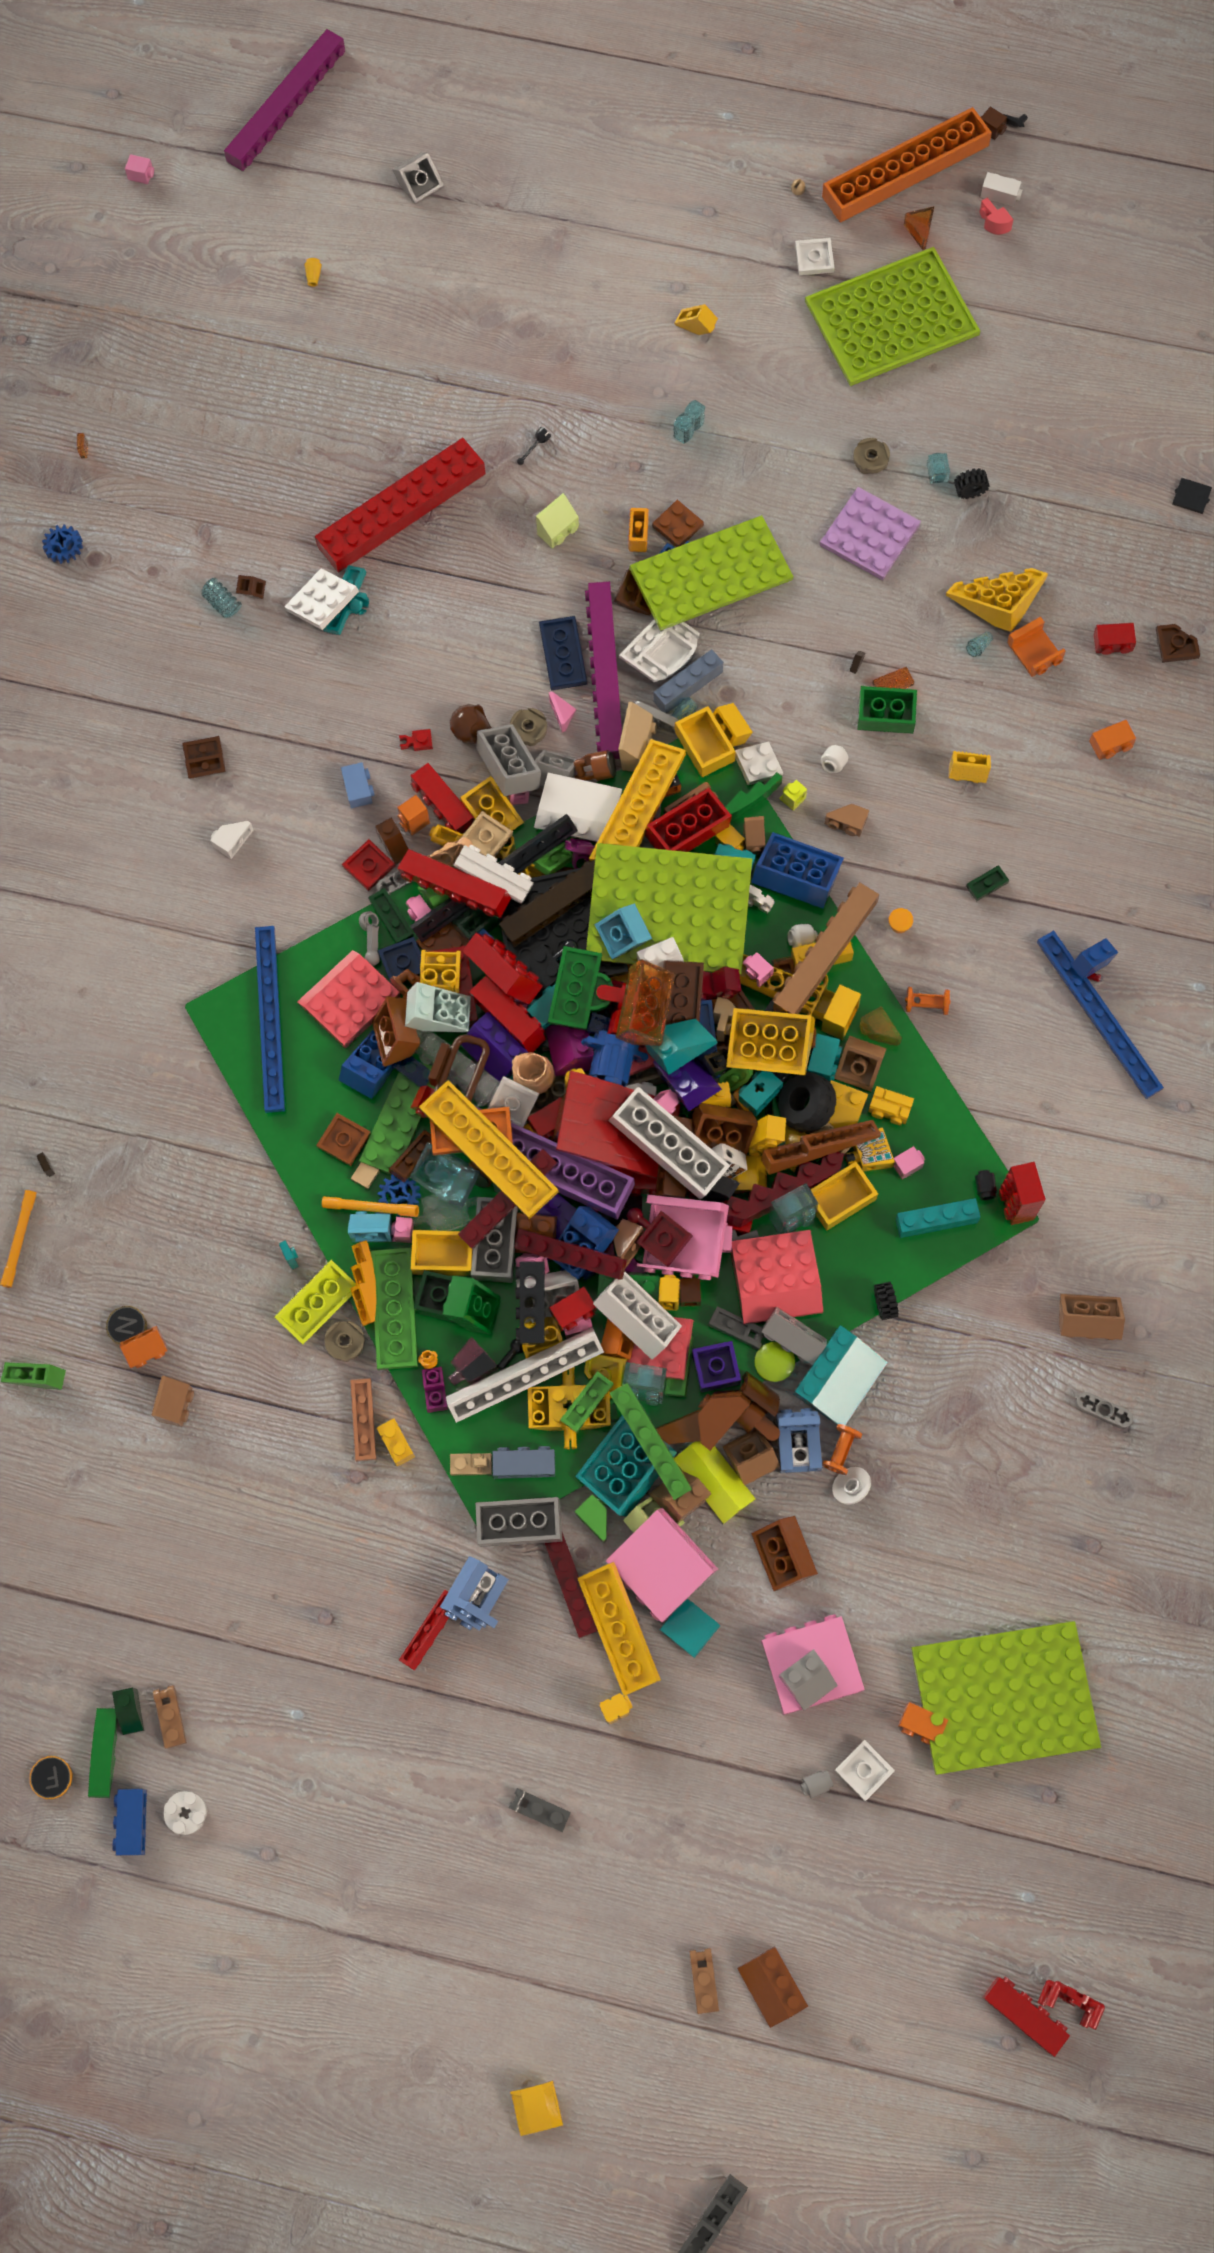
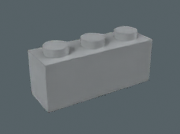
M778 1307L775 1308L762 1329V1333H764L768 1340H775L781 1344L785 1351L795 1353L802 1362L810 1363L811 1365L815 1363L827 1344L826 1338Z

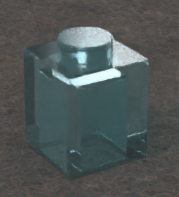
M947 453L928 455L927 469L930 484L948 482L950 468Z

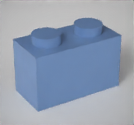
M363 762L341 767L351 809L373 804L371 797L375 796L373 786L368 785L367 780L371 778L368 768L364 769Z

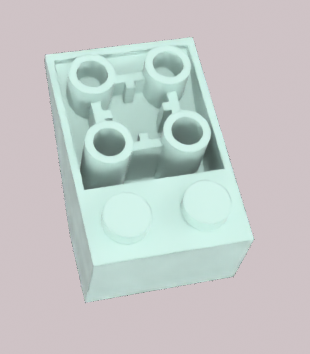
M416 982L407 992L405 1026L421 1031L468 1032L471 996Z

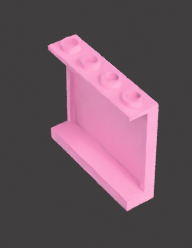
M648 1195L646 1203L652 1204L649 1218L650 1223L662 1211L691 1233L693 1237L669 1267L647 1250L644 1251L643 1264L637 1263V1266L644 1268L643 1272L655 1273L656 1270H660L664 1275H674V1272L680 1273L681 1277L692 1278V1274L699 1275L698 1279L711 1280V1277L718 1278L729 1205L719 1202Z
M663 1508L656 1510L606 1560L608 1564L615 1563L619 1576L623 1579L622 1583L629 1590L632 1589L637 1595V1600L651 1610L650 1614L654 1619L661 1622L667 1620L695 1590L718 1570L714 1563Z
M836 1614L824 1617V1622L817 1623L814 1620L804 1623V1628L797 1629L796 1626L784 1629V1634L777 1635L776 1632L764 1635L765 1639L761 1641V1644L765 1650L783 1715L803 1709L779 1678V1675L813 1649L824 1662L838 1686L810 1707L865 1690L842 1616L836 1617Z

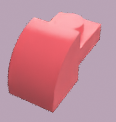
M988 197L982 200L979 212L981 217L985 219V230L997 235L1011 231L1014 219L1006 209L1002 207L997 210Z

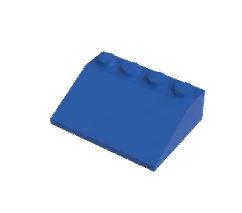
M772 832L755 867L751 883L824 909L844 857Z

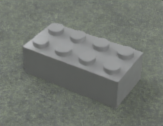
M513 724L477 731L476 749L503 796L539 789L541 771Z
M478 1197L476 1215L493 1198ZM517 1206L473 1249L471 1277L477 1281L512 1283L516 1223L519 1209Z
M558 1497L476 1503L477 1544L480 1547L562 1542L561 1503Z

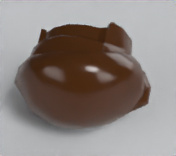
M479 704L459 706L450 718V730L463 743L476 744L477 731L492 728L485 716L483 707Z

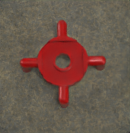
M1046 1981L1038 1999V2004L1053 2008L1057 1998H1060L1064 2002L1074 2007L1078 2006L1081 2010L1085 2011L1079 2025L1085 2028L1097 2029L1105 2010L1103 2003L1077 1992V1990L1060 1981Z

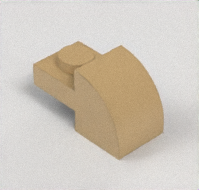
M717 997L713 1018L714 1024H718L717 1041L725 1042L726 1035H730L733 1008L736 1007L731 1001L722 997Z

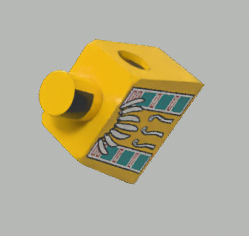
M883 1127L878 1129L881 1133L879 1138L853 1146L854 1151L845 1154L847 1165L857 1162L862 1171L888 1169L894 1166L895 1161Z

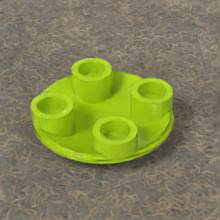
M770 1342L763 1345L755 1356V1368L762 1379L766 1381H783L792 1374L795 1367L793 1352L785 1351L778 1342Z

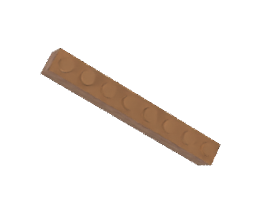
M860 882L856 888H851L847 895L849 897L847 901L841 902L837 909V915L829 919L826 924L827 929L818 934L815 940L817 943L814 947L810 946L808 948L804 961H799L794 969V975L792 977L789 976L784 982L782 992L778 991L772 1000L774 1002V1011L799 1014L878 903L879 894Z

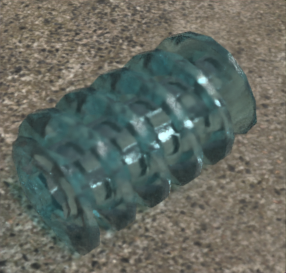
M212 578L203 586L201 595L223 618H230L241 609L242 603L240 601L237 602V598L235 596L232 597V593L227 592V588L223 587V584L218 582L217 578Z

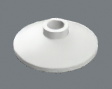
M860 1467L847 1468V1475L839 1474L835 1478L832 1491L838 1502L845 1505L855 1504L868 1494L871 1487V1478Z

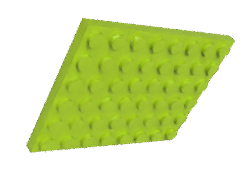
M934 247L805 297L806 305L850 386L980 335L978 325Z
M597 843L586 950L602 953L601 962L639 965L637 960L638 951L673 937L684 961L703 962V971L712 973L725 966L739 969L741 975L752 858ZM635 903L652 939L615 959H611L595 924L618 909Z
M1075 1621L911 1647L922 1708L934 1713L931 1716L933 1725L939 1726L943 1723V1718L948 1719L943 1734L937 1735L935 1742L930 1740V1751L935 1775L1101 1748Z

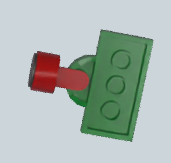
M564 946L548 1024L587 1031L590 1013L602 1011L612 1002L618 1003V1010L624 1009L629 1011L630 1014L635 1015L639 1009L642 988L623 983L622 988L614 987L609 977L599 973L602 953Z

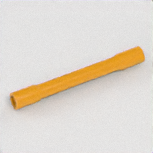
M25 1190L20 1216L0 1286L12 1288L29 1217L37 1195L34 1191Z
M324 1196L322 1199V1207L328 1209L369 1211L417 1217L419 1214L418 1205L358 1201Z

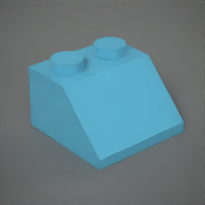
M635 903L618 909L595 924L611 959H615L652 939Z
M364 1211L350 1214L348 1234L351 1241L392 1242L391 1214L379 1212L368 1214Z

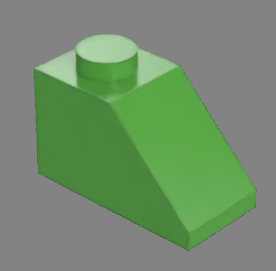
M592 1494L574 1512L605 1543L607 1541V1509L605 1508L607 1504L598 1496L595 1498Z

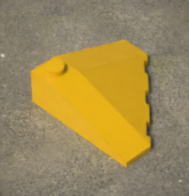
M1028 568L1024 569V573L1014 575V572L999 574V578L989 580L988 576L976 578L974 583L963 585L962 581L955 582L946 592V596L993 626L1011 632L1023 618L1046 580L1048 573Z

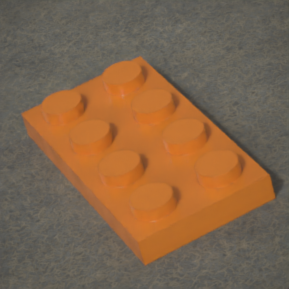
M500 1107L479 1110L513 1144L510 1108ZM430 1120L433 1155L462 1153Z

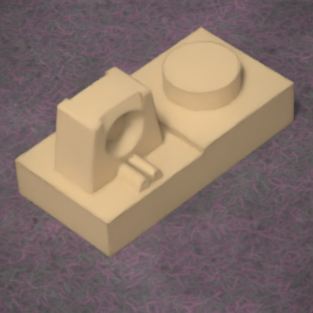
M450 1454V1475H492V1454Z

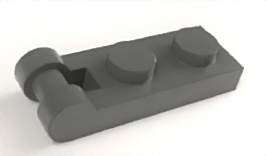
M718 1306L708 1326L749 1345L755 1350L760 1349L762 1345L760 1342L762 1338H765L764 1333H762V1327L753 1323L743 1325V1318ZM750 1331L755 1333L754 1338L748 1336Z
M516 1789L514 1793L516 1794L513 1803L510 1802L509 1809L563 1833L571 1812L521 1789ZM523 1799L529 1800L526 1809L521 1807Z

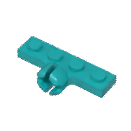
M348 565L342 579L355 585L360 590L367 572L364 568ZM358 592L323 631L341 635L350 614L363 615L367 612L366 609H362V607H369L367 594Z

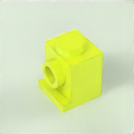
M795 780L793 783L785 786L783 795L779 799L794 811L806 799L807 788Z

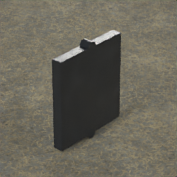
M1181 478L1178 488L1175 489L1176 494L1172 505L1203 514L1206 504L1210 501L1209 495L1212 487Z

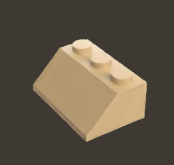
M633 702L628 703L619 744L622 770L625 771L635 770L649 741L653 740L652 735L656 734L657 723L654 722L653 715Z

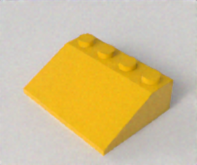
M733 1008L726 1067L805 1075L813 1040L815 1018L810 1015Z

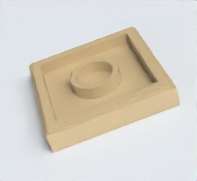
M482 811L461 838L466 837L471 840L473 846L480 849V854L484 856L490 854L495 857L511 838L513 831Z

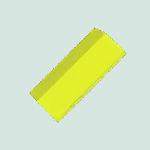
M330 1260L274 1317L298 1341L304 1344L352 1296L350 1288L356 1286V1283L336 1263Z
M695 1441L674 1458L682 1471L697 1477L711 1492L706 1503L723 1524L756 1500L715 1446L709 1451L700 1441Z

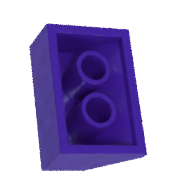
M489 1012L473 1024L467 1035L481 1038L489 1044L490 1053L484 1069L499 1084L503 1076L509 1078L513 1075L512 1060L514 1057L528 1053ZM462 1043L461 1046L478 1062L482 1048L474 1044Z
M696 1058L669 1075L656 1061H653L659 1076L677 1094L679 1101L688 1112L722 1090Z

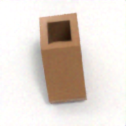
M849 804L827 813L824 824L831 829L845 831L850 836L860 837L868 819L869 810L855 804Z

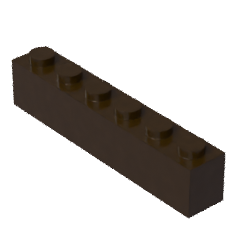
M595 860L592 862L587 861L580 870L569 873L565 880L560 883H554L549 888L550 890L544 894H538L534 897V901L528 905L523 904L516 913L507 915L501 920V923H499L500 928L514 948L592 896Z

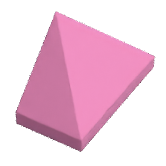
M548 692L549 702L562 732H565L576 709L554 692Z

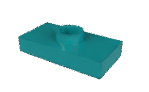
M286 1240L280 1242L279 1246L290 1268H298L299 1266L296 1261L298 1255L294 1246L290 1248Z

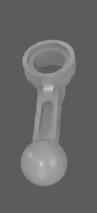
M368 911L360 915L359 924L363 930L367 931V953L365 959L372 966H375L380 961L378 953L379 926H377L379 920L375 913ZM368 917H371L372 925L369 924Z

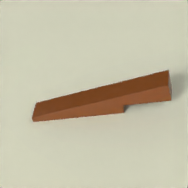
M873 1120L801 1136L800 1142L763 1150L761 1161L770 1175L879 1138L881 1133Z

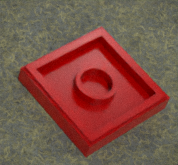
M369 839L342 863V867L367 891H370L396 867L395 863Z

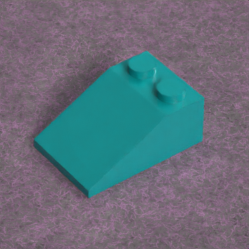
M697 1019L660 1026L642 1037L648 1054L668 1075L718 1043Z

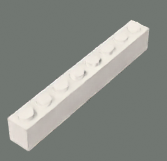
M592 1327L447 1396V1405L457 1423L604 1353L603 1348Z

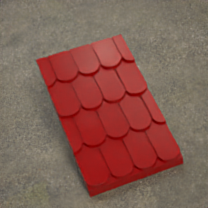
M570 1071L567 1090L560 1101L553 1140H557L556 1150L657 1179L658 1163L608 1121L632 1094L634 1089ZM648 1094L652 1099L655 1097L652 1094ZM681 1104L675 1106L676 1110L671 1114L672 1116L679 1117Z

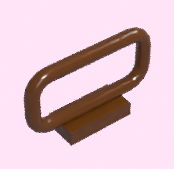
M461 1035L453 1041L451 1048L448 1044L441 1043L428 1079L430 1085L435 1087L434 1092H436L446 1082L459 1046L465 1042L480 1046L482 1053L465 1095L471 1102L489 1057L490 1047L481 1038Z

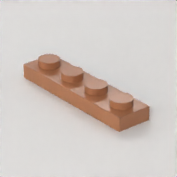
M371 1378L351 1380L356 1462L377 1460Z

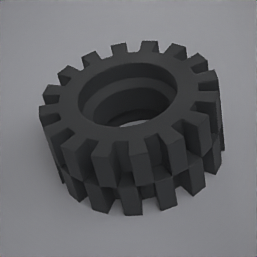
M974 468L972 471L966 470V473L962 472L954 479L957 495L961 499L975 498L974 496L979 497L981 493H986L985 491H988V487H990L986 471L980 468L977 470Z
M891 1282L874 1285V1296L880 1318L887 1320L898 1317V1304Z

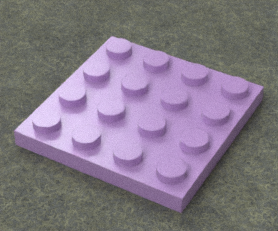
M857 487L820 541V546L883 580L920 526L921 521Z

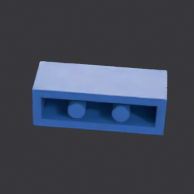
M119 1789L114 1796V1807H117V1816H114L113 1828L116 1829V1838L113 1839V1851H116V1856L145 1855L146 1789Z

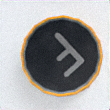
M47 1756L40 1759L33 1766L30 1773L32 1790L44 1799H56L63 1796L72 1784L73 1773L71 1767L65 1760L56 1756Z

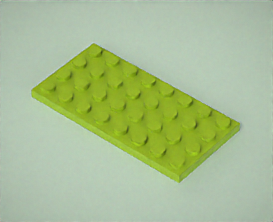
M762 515L633 563L629 567L660 631L792 581L794 577Z

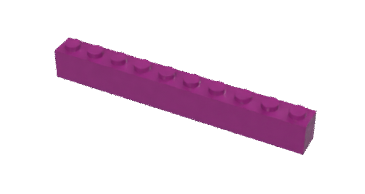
M328 29L324 31L225 148L226 162L241 171H244L247 166L252 164L253 159L262 152L263 147L283 127L284 122L293 115L295 109L314 90L316 84L324 78L329 69L333 68L338 58L343 56L345 45L342 37Z
M610 581L588 583V590H585V601H589L590 606L586 607L587 618L591 619V623L587 624L588 635H592V640H589V652L593 651V657H590V666L595 671V674H591L592 685H596V691L592 692L593 702H597V708H594V719H598L599 725H595L596 736H600V742H596L597 752L609 750L613 754L614 759H620L619 744L622 735L611 586Z

